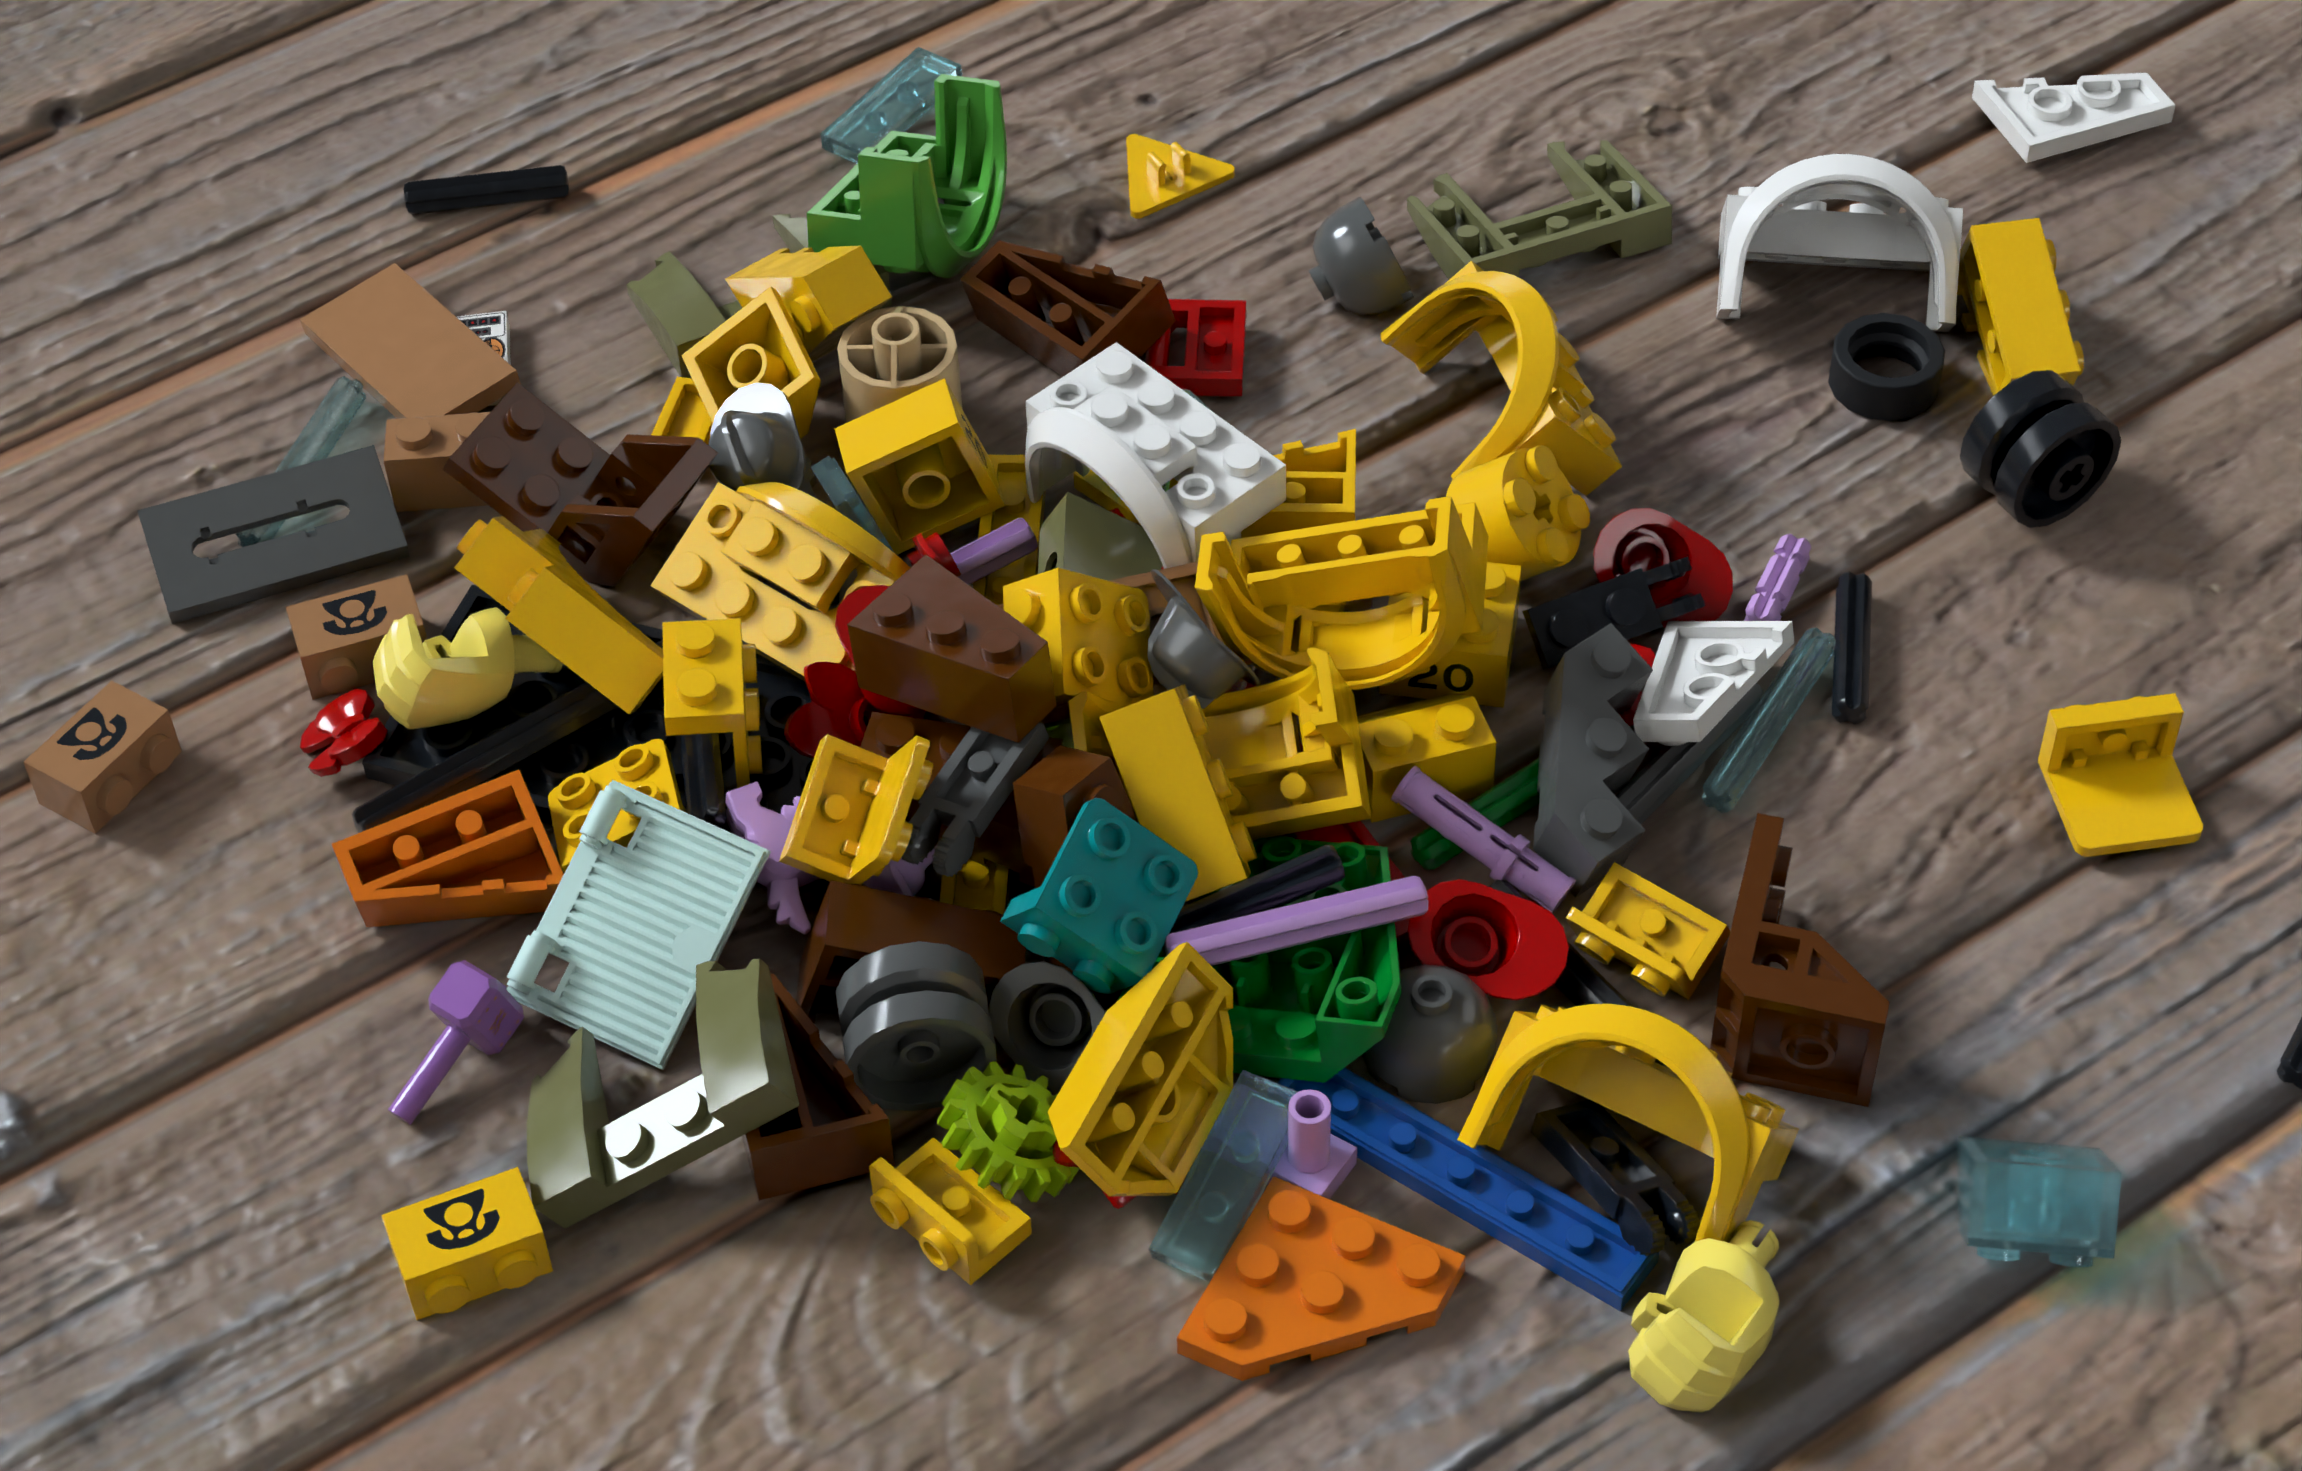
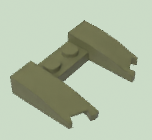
M1600 140V155H1589L1584 160H1575L1565 150V141L1548 143L1547 157L1574 200L1501 222L1493 223L1448 173L1441 174L1433 179L1434 192L1440 198L1428 207L1417 197L1411 195L1407 198V211L1429 251L1448 280L1470 261H1473L1484 271L1505 272L1519 277V270L1540 267L1548 261L1578 252H1590L1605 244H1609L1621 259L1672 244V205L1608 140Z
M790 214L772 215L774 228L791 253L808 248L807 217L791 218ZM669 251L655 260L656 268L640 281H630L627 284L629 297L680 377L689 378L691 375L681 355L741 310L742 306L736 300L716 307L694 276ZM873 265L890 292L888 271L881 265ZM891 299L887 301L880 309L892 305Z
M760 958L752 959L746 969L725 970L717 961H707L696 965V1023L702 1074L609 1123L594 1036L587 1029L581 1027L567 1041L570 1045L569 1049L543 1077L537 1075L531 1084L527 1116V1165L532 1204L536 1210L566 1229L799 1106L770 970L765 962Z

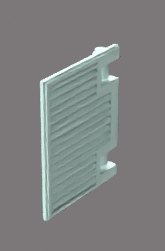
M612 780L608 786L606 785L604 791H599L579 831L582 834L579 839L580 843L536 931L533 930L531 936L527 935L507 975L509 980L506 984L508 985L506 990L517 1002L576 1030L584 1027L593 1034L595 1039L664 1070L696 1005V965L707 961H718L771 851ZM620 810L641 819L627 848L606 838ZM548 953L569 962L555 993L534 983Z

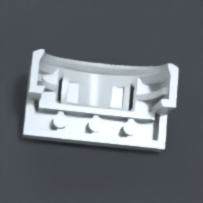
M1831 154L1791 164L1766 179L1759 187H1741L1738 190V195H1728L1726 198L1720 222L1718 249L1720 273L1716 318L1740 319L1745 260L1930 271L1926 326L1933 332H1949L1956 324L1963 208H1949L1948 199L1934 197L1912 175L1879 159L1853 154ZM1843 199L1861 203L1851 204L1849 212L1826 211L1827 203L1818 200ZM1901 207L1907 210L1905 213L1899 214Z
M1117 342L1025 401L1027 417L1025 471L1027 493L1030 501L1034 504L1038 502L1044 491L1074 471L1084 477L1091 469L1120 497L1139 521L1153 543L1164 569L1198 562L1201 535L1224 532L1231 546L1232 539L1241 538V531L1286 501V464ZM1173 478L1178 481V484L1166 492L1162 488V485Z

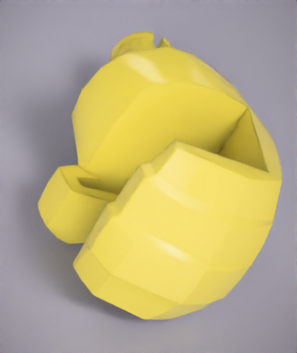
M494 607L470 615L458 630L452 643L443 635L424 640L422 643L413 614H408L402 619L394 620L376 651L373 659V669L377 696L383 701L384 707L389 714L410 730L444 725L472 718L490 709L507 697L516 673H557L562 669L563 663L527 635H512L509 622L505 619L506 615L500 609Z
M1752 1220L1742 1222L1735 1229L1729 1243L1711 1238L1695 1241L1683 1250L1666 1295L1649 1292L1635 1308L1631 1326L1638 1335L1628 1350L1631 1377L1660 1405L1679 1411H1709L1733 1390L1767 1348L1772 1338L1779 1308V1296L1765 1267L1777 1254L1779 1242L1775 1233L1770 1229L1758 1247L1752 1244L1764 1224Z

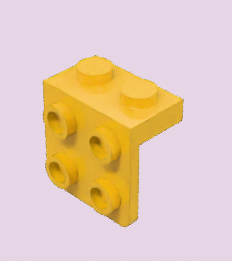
M1055 568L1003 586L1004 611L1048 642L1057 706L1068 703L1069 700L1080 692L1085 691L1106 700L1116 701L1119 707H1126L1153 696V674L1147 658L1148 639L1150 637L1149 603L1146 594L1141 589L1062 568Z
M741 618L662 622L666 736L733 732L737 788L750 784V775L763 774L761 736H748V731H759V726H761L759 689L746 688V683H757L755 644H743Z
M2176 693L2149 697L2137 696L2126 700L2088 705L2077 704L2049 710L2038 764L2071 844L2079 855L2084 857L2194 843L2200 839L2203 823L2172 756L2184 714Z
M827 734L819 742L779 862L827 881L832 880L859 885L873 875L878 877L891 860L898 862L908 846L913 830V824L905 821L912 798L915 800L921 798L932 774L933 763L925 760L930 740L916 735L888 759Z
M653 739L644 744L630 746L623 750L616 758L585 773H576L567 777L549 793V808L560 866L564 873L580 843L579 839L582 834L579 831L599 791H604L606 785L608 786L612 780L686 812L681 801L670 751L662 739ZM620 810L606 838L627 848L641 819Z

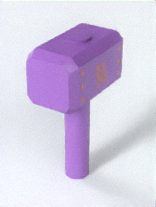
M466 960L450 965L428 998L430 1010L447 1027L388 1109L389 1112L411 1125L468 1043L487 1055L502 1051L524 1018L522 1006L506 990L507 987Z

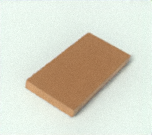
M396 263L300 319L305 334L396 419L479 412L505 396L517 382L521 385L515 368Z

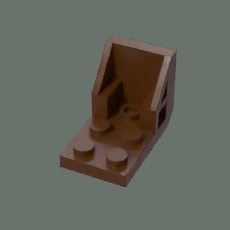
M517 382L450 456L443 470L523 532L543 529L561 543L559 549L564 558L588 583L615 587L680 509L718 452L697 437L627 434L614 451L608 454Z
M1757 813L1721 970L1710 1049L1718 1053V1060L1726 1071L1732 1073L1731 1079L1869 1107L1890 1002L1817 932L1779 924L1786 890L1773 888V886L1785 887L1793 848L1780 845L1784 818ZM1771 962H1777L1784 966L1786 970L1770 967Z

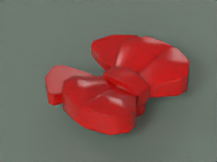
M354 689L327 704L318 712L316 719L309 724L302 734L300 748L307 754L332 743L329 748L310 763L308 768L312 773L320 777L337 774L341 771V766H347L360 760L384 741L388 732L386 727L377 717L368 719L375 707V703L366 690Z

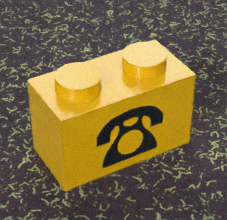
M518 1167L381 1215L416 1320L436 1313L453 1312L464 1306L467 1302L505 1288L514 1289L522 1287L536 1277L553 1271L541 1224Z

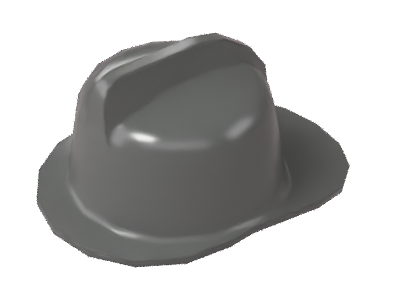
M753 383L739 388L724 401L713 421L708 445L717 451L718 454L709 466L712 474L718 482L735 492L740 486L767 482H778L799 490L804 480L806 459L792 407L785 393L772 384Z
M1152 569V578L1168 602L1148 639L1147 658L1152 674L1167 690L1185 684L1189 697L1196 695L1202 710L1241 679L1252 685H1259V678L1240 657L1212 634L1176 587L1157 569Z
M1044 961L1024 963L1007 972L993 989L988 1009L993 1034L1002 1049L1015 1064L1023 1066L1027 1080L1035 1082L1042 1075L1047 1077V1090L1053 1096L1061 1090L1106 1013L1095 992L1089 990L1080 979L1064 967Z

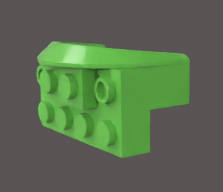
M941 74L935 79L936 136L891 130L875 147H865L858 154V164L807 212L808 248L812 247L814 252H820L827 247L862 246L871 263L883 266L888 272L930 271L933 275L942 278H951L959 274L989 244L996 230L1002 210L1007 174V142L999 81ZM938 198L944 199V204L938 203Z

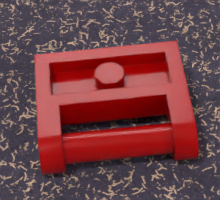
M1168 299L1176 322L1146 351L1145 363L1190 396L1242 397L1247 318L1246 300ZM1176 328H1187L1184 366H1168L1170 334Z

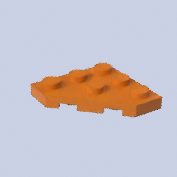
M1273 1176L1178 1334L1177 1353L1240 1381L1269 1374L1270 1365L1304 1355H1309L1311 1361L1367 1346L1368 1337L1405 1327L1407 1334L1433 1327L1439 1320L1465 1272L1466 1256Z

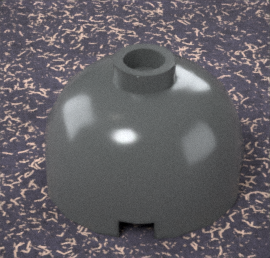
M1361 197L1337 209L1321 224L1316 232L1313 243L1318 266L1310 269L1309 273L1324 301L1335 296L1337 301L1347 311L1358 315H1378L1395 309L1413 299L1414 296L1387 240L1381 235L1378 228L1374 227L1372 222L1375 219Z
M1424 964L1403 969L1400 971L1402 993L1385 1036L1362 1054L1368 1072L1378 1083L1381 1077L1386 1083L1397 1087V1096L1411 1102L1439 1104L1463 1098L1475 1090V1081L1483 1077L1486 1071H1489L1496 1055L1498 1026L1489 998L1466 974L1447 966Z

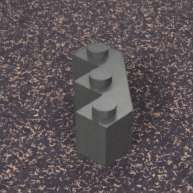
M1612 623L1564 653L1543 694L1542 714L1545 715L1544 739L1540 745L1537 784V793H1540L1539 816L1535 824L1533 849L1540 857L1568 877H1573L1576 880L1570 891L1575 898L1600 882L1614 862L1623 866L1645 831L1614 794L1629 783L1649 750L1620 715L1632 707L1653 669Z

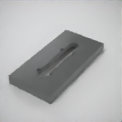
M374 445L137 510L172 624L410 557L408 545ZM335 505H343L350 510L344 519L314 527V531L306 532V530L288 534L217 554V558L210 560L209 557L200 558L193 554L195 547L206 541Z

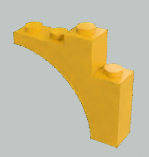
M504 516L493 517L488 524L479 519L459 542L456 549L464 555L454 568L509 610L510 613L505 619L626 713L631 714L636 711L663 677V649L614 609L573 569L559 549L561 543L546 531L536 529L523 532Z

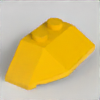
M1188 942L1178 945L1106 1011L1047 1112L1060 1149L1108 1196H1169L1177 1193L1233 1092V1035L1228 1010L1233 1009V987Z

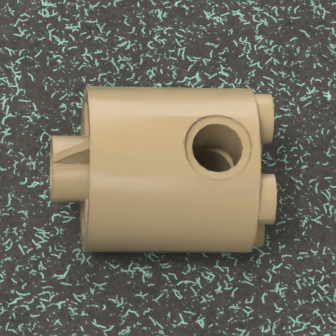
M896 306L877 309L857 318L843 331L837 351L846 423L944 378L962 408L956 338L954 330L942 317L921 308Z

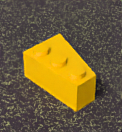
M2040 218L1971 225L1960 250L1957 295L1963 296L1970 312L1962 313L1961 321L1966 332L1978 331L1984 350H1978L1977 359L1993 396L2013 380L2033 371L2052 370L2062 376L2072 386L2077 377L2083 373V350L2079 341L2072 340L2068 325L2070 318L2069 298L2064 289L2059 290L2054 273L2056 269L2055 247L2051 239H2045Z
M862 246L827 247L820 252H814L813 248L810 247L803 248L795 253H791L789 248H783L725 278L742 308L770 286L776 289L812 362L836 350L843 331L857 318L880 309L892 298Z
M1356 429L1338 432L1337 442L1305 449L1301 440L1282 444V453L1273 456L1286 464V501L1241 531V538L1354 521ZM1174 478L1170 480L1169 489L1178 484V481Z
M1184 684L1100 716L1101 724L1140 825L1193 860L1197 866L1198 876L1186 901L1247 879L1251 874L1248 862L1257 859L1256 851L1244 821L1234 824L1225 798L1233 796V791L1220 758L1211 760L1203 737L1204 734L1209 733V728L1196 695L1189 697L1186 685Z

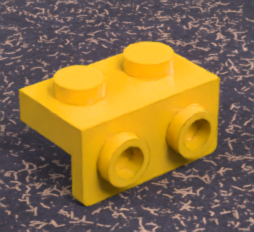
M1616 862L1612 864L1584 910L1580 911L1572 907L1565 917L1576 936H1578L1574 944L1584 953L1607 965L1612 957L1634 968L1630 976L1651 992L1665 997L1669 989L1688 1000L1730 935V929L1727 924Z
M934 1137L896 1168L882 1157H879L869 1165L873 1193L870 1201L877 1215L889 1227L893 1229L902 1227L919 1241L922 1251L932 1264L943 1271H947L949 1268L952 1269L970 1286L1032 1234L1031 1218L1009 1199H1005L1003 1194L991 1184L984 1189L979 1187V1174L973 1169L960 1171L955 1166L959 1158L950 1150L943 1148L942 1144Z

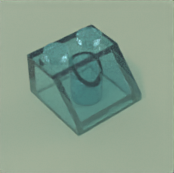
M1958 1136L1959 1233L1967 1246L1977 1247L1976 1254L1978 1256L1993 1260L2016 1261L2020 1260L2021 1251L2049 1253L2050 1262L2070 1267L2093 1266L2094 1257L2114 1259L2122 1173L2100 1148Z

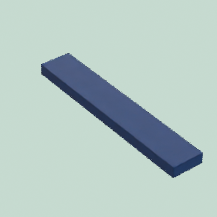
M1343 1068L1325 1083L1281 1078L1269 1092V1102L1288 1111L1290 1099L1297 1092L1309 1089L1322 1092L1331 1103L1330 1134L1357 1147L1358 1159L1618 1311L1623 1309L1658 1263L1659 1252L1647 1256L1645 1254L1640 1255L1639 1251H1635L1634 1246H1630L1623 1239L1620 1226L1617 1223L1481 1145H1477L1476 1149H1473L1458 1141L1457 1138L1460 1133L1346 1068Z

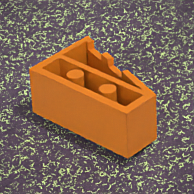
M519 769L332 843L342 872L366 927L545 912L564 875Z

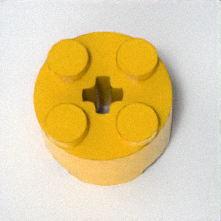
M1544 445L1519 449L1462 472L1452 480L1446 497H1452L1455 505L1476 502L1489 536L1487 562L1522 566L1520 582L1569 563L1578 551L1581 530L1587 528L1590 523V512L1585 500L1580 495L1573 493L1568 480L1558 467L1553 452Z

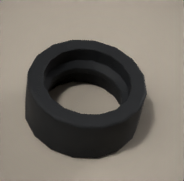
M1889 313L1864 315L1845 324L1835 336L1828 383L1834 397L1848 410L1866 418L1885 421L1912 418L1928 410L1938 397L1945 349L1939 336L1924 323L1904 315ZM1875 356L1891 357L1910 364L1918 372L1910 376L1896 378L1878 376L1863 370L1855 362L1863 358Z

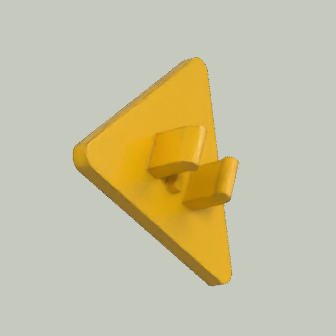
M1130 134L1126 137L1130 215L1135 219H1141L1233 179L1235 176V168L1232 164L1185 150L1178 142H1173L1169 145L1138 134Z

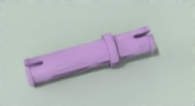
M1414 766L1405 775L1392 795L1391 800L1402 805L1438 831L1443 837L1452 841L1491 869L1490 878L1495 881L1497 879L1506 880L1539 905L1551 911L1552 914L1558 909L1576 882L1573 877H1568L1529 849L1531 841L1521 834L1517 835L1516 838L1512 837L1473 809L1468 803L1462 801L1424 774L1417 766Z

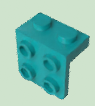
M1094 798L1084 803L1042 885L1011 899L1000 922L1018 933V941L1031 952L1045 957H1054L1073 970L1072 974L1080 979L1089 990L1097 993L1111 994L1136 985L1151 971L1166 941V937L1169 935L1198 876V869L1193 860L1101 798Z

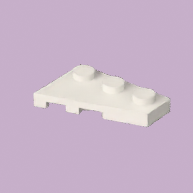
M2148 73L2081 76L2075 85L2048 86L2045 77L2024 78L2023 87L1996 88L1995 80H1977L1974 83L1972 99L2026 163L2172 122L2175 104Z
M1668 621L1652 665L1653 671L1646 682L1633 719L1636 735L1643 742H1659L1666 746H1678L1687 742H1701L1795 643L1793 622Z

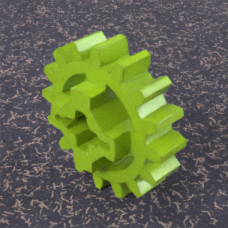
M990 1062L983 1073L974 1066L968 1068L961 1080L957 1079L941 1103L945 1108L937 1119V1125L949 1130L941 1143L943 1148L959 1150L962 1156L955 1165L960 1171L974 1168L980 1173L978 1177L979 1187L984 1189L993 1181L1001 1185V1191L1005 1199L1011 1200L1016 1191L1022 1189L1030 1202H1037L1044 1191L1053 1197L1059 1195L1065 1184L1070 1183L1080 1169L1079 1167H1066L1057 1164L1054 1160L1053 1145L1057 1139L1047 1112L1058 1094L1053 1096L1047 1090L1048 1078L1042 1075L1035 1082L1026 1079L1025 1071L1021 1065L1016 1064L1008 1075L1004 1074L997 1062Z

